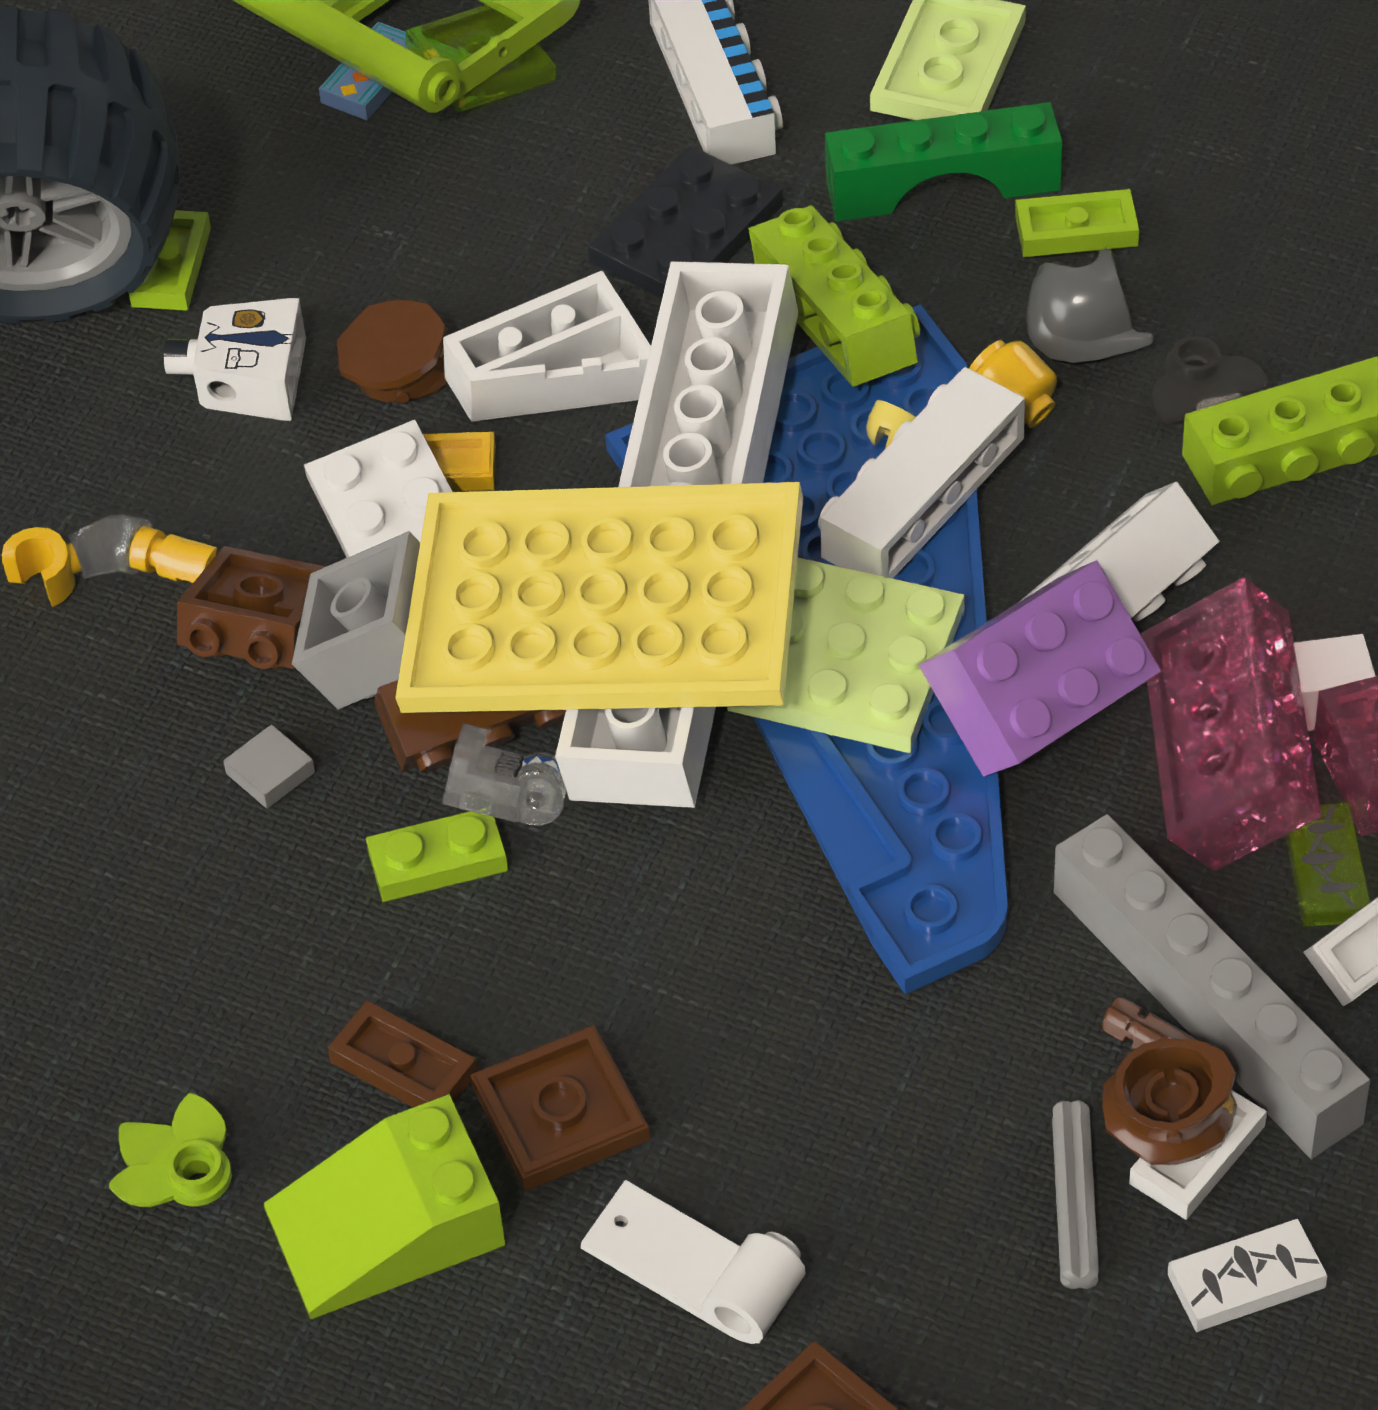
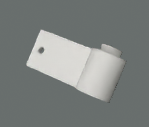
M627 1180L622 1183L581 1242V1249L725 1334L750 1344L760 1343L806 1274L805 1266L800 1260L801 1253L798 1247L787 1237L776 1232H767L765 1235L753 1233L749 1234L742 1245L739 1246ZM618 1221L624 1222L623 1227L617 1226L615 1223Z

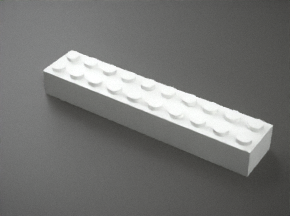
M707 262L670 263L618 487L763 483L798 317V307L789 265ZM716 707L566 710L555 758L569 800L695 808Z

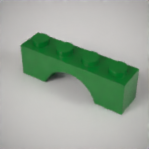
M1051 102L825 133L826 184L836 222L892 214L900 199L914 186L929 178L948 173H969L981 176L992 182L999 189L1004 199L1060 191L1062 139Z

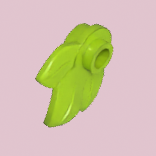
M189 1093L179 1104L172 1121V1126L136 1122L121 1123L119 1126L120 1152L128 1168L122 1170L109 1182V1189L122 1201L139 1207H154L173 1200L186 1206H202L220 1198L228 1189L232 1178L229 1159L222 1151L227 1128L221 1114L204 1098ZM197 1173L207 1174L206 1176L200 1179L188 1180L192 1175Z

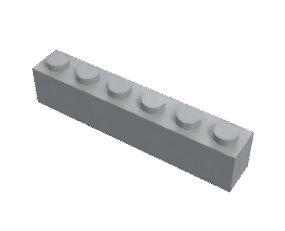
M1108 814L1055 846L1054 893L1192 1037L1224 1051L1237 1073L1235 1081L1262 1109L1267 1111L1269 1117L1310 1159H1313L1364 1124L1370 1079Z

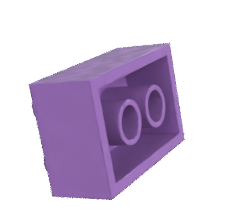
M1097 560L1058 577L919 664L920 669L983 777L1021 763L1161 672Z

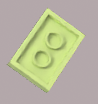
M913 0L871 91L870 111L912 120L987 111L1024 27L1026 5L1001 0Z

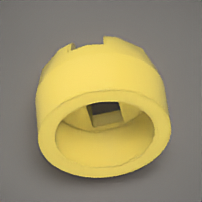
M876 400L868 416L866 424L867 436L873 445H877L884 435L888 436L886 449L892 443L899 427L906 421L912 422L916 417L893 404Z

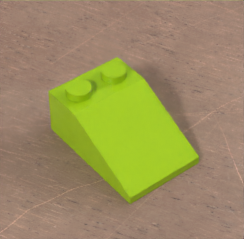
M450 1094L384 1118L263 1203L310 1320L505 1246L499 1201Z

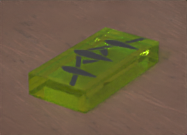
M1349 803L1284 808L1283 825L1303 927L1342 924L1370 903Z

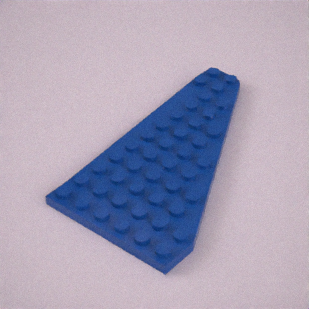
M921 304L912 307L920 326V336L914 338L918 363L852 387L819 347L798 354L788 360L763 483L800 482L803 506L798 558L834 565L821 558V531L818 527L819 516L826 503L832 497H840L856 480L864 463L871 458L876 459L885 450L888 436L884 435L877 445H873L866 431L868 416L876 400L893 404L917 417L928 405L930 397L940 385H947L964 367L967 368V363ZM633 423L605 434L606 451L621 472ZM977 489L893 578L964 594V612L952 644L986 623ZM935 693L932 695L911 753L753 717L870 943L905 995L978 962L995 950L1006 930L1008 906L998 772L982 776Z

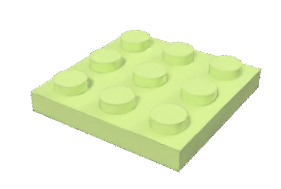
M797 558L784 704L774 706H727V711L911 753L934 693L919 664L952 644L964 612V594Z

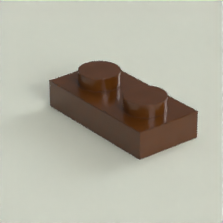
M367 1000L328 1046L330 1063L411 1107L422 1105L450 1094L453 1103H455L471 1083L470 1075L478 1072L476 1058Z

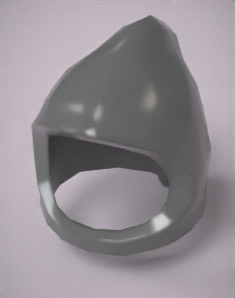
M1107 247L1101 249L1097 259L1086 266L1070 267L1054 263H1044L1038 268L1036 276L1032 281L1027 301V331L1033 345L1050 359L1071 363L1093 361L1134 351L1153 343L1154 336L1151 332H1137L1132 327L1129 308L1119 280L1114 258Z

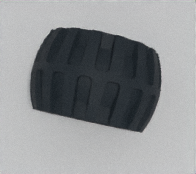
M18 6L0 7V322L18 323L19 320L46 319L47 322L68 320L71 315L89 310L94 312L103 310L114 305L116 299L125 292L133 293L144 282L161 253L173 221L179 189V150L175 126L165 96L147 61L136 48L129 49L124 45L117 33L100 24L92 26L73 19L72 14L48 9L46 13L19 10Z

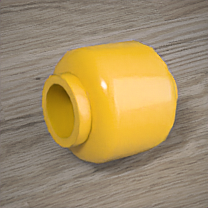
M998 340L992 343L978 355L969 368L1025 398L1024 423L1029 428H1033L1041 423L1055 407L1056 403L1051 396L1057 385V375L1022 341H1013L1005 344L1002 340Z

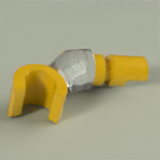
M108 515L69 534V544L65 543L59 533L49 528L34 527L23 529L12 535L5 542L2 550V563L10 583L25 584L30 577L41 573L51 606L54 607L62 603L72 593L76 584L75 574L78 572L81 573L83 579L117 572L134 575L139 571L150 574L156 571L160 577L177 582L185 580L193 583L213 558L216 557L217 547L173 534L166 537L163 531L153 529L150 521L129 515Z

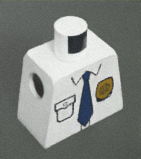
M299 298L210 306L203 311L198 339L166 340L164 348L166 374L194 375L199 403L207 409L292 421L306 342Z

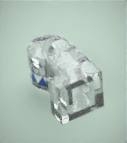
M463 723L454 748L442 804L529 825L541 826L554 821L560 815L567 796L555 756L539 752L523 756L485 746L488 730Z

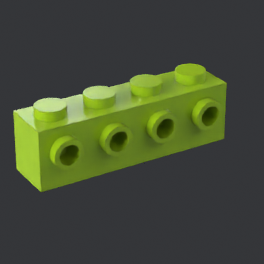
M810 205L805 208L787 210L775 219L749 228L754 263L789 265L798 307L797 323L852 387L918 363L914 338L920 336V326L913 308L908 303L902 304L894 296L886 278L882 275L877 277L868 267L862 252L858 248L852 250L844 241L838 226L834 222L828 223Z
M1378 356L1185 414L1182 456L1211 505L1234 498H1245L1260 490L1290 481H1300L1313 474L1345 464H1356L1368 457L1378 455Z

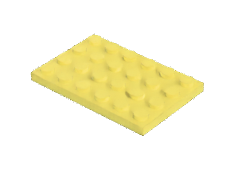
M800 482L428 493L396 692V701L401 713L783 705L803 506Z

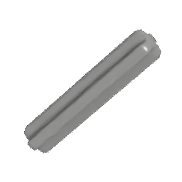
M1080 1100L1073 1102L1060 1101L1054 1105L1052 1117L1060 1281L1063 1286L1069 1289H1090L1097 1284L1099 1273L1090 1110L1088 1105Z

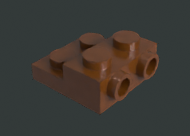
M224 546L177 601V645L186 646L191 652L201 657L229 655L243 658L259 669H279L285 667L294 669L292 660L310 574L326 566Z

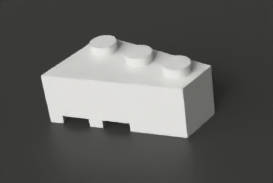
M599 271L443 337L444 375L471 422L639 400L651 345L604 272Z

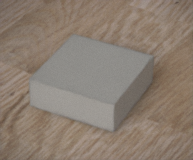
M272 724L223 760L226 774L266 809L315 773L313 759Z

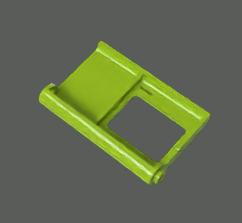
M232 0L429 113H437L445 109L563 26L573 17L580 4V0H478L518 23L501 35L493 37L488 44L457 65L444 56H435L426 60L359 22L389 0Z

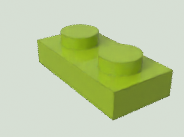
M1130 189L1016 200L1015 218L1023 257L1094 251L1105 247L1115 249L1138 246L1139 227Z
M175 210L166 242L146 279L133 293L128 291L131 307L188 311L211 230L208 212Z
M491 806L366 837L368 853L382 902L508 871L506 854Z

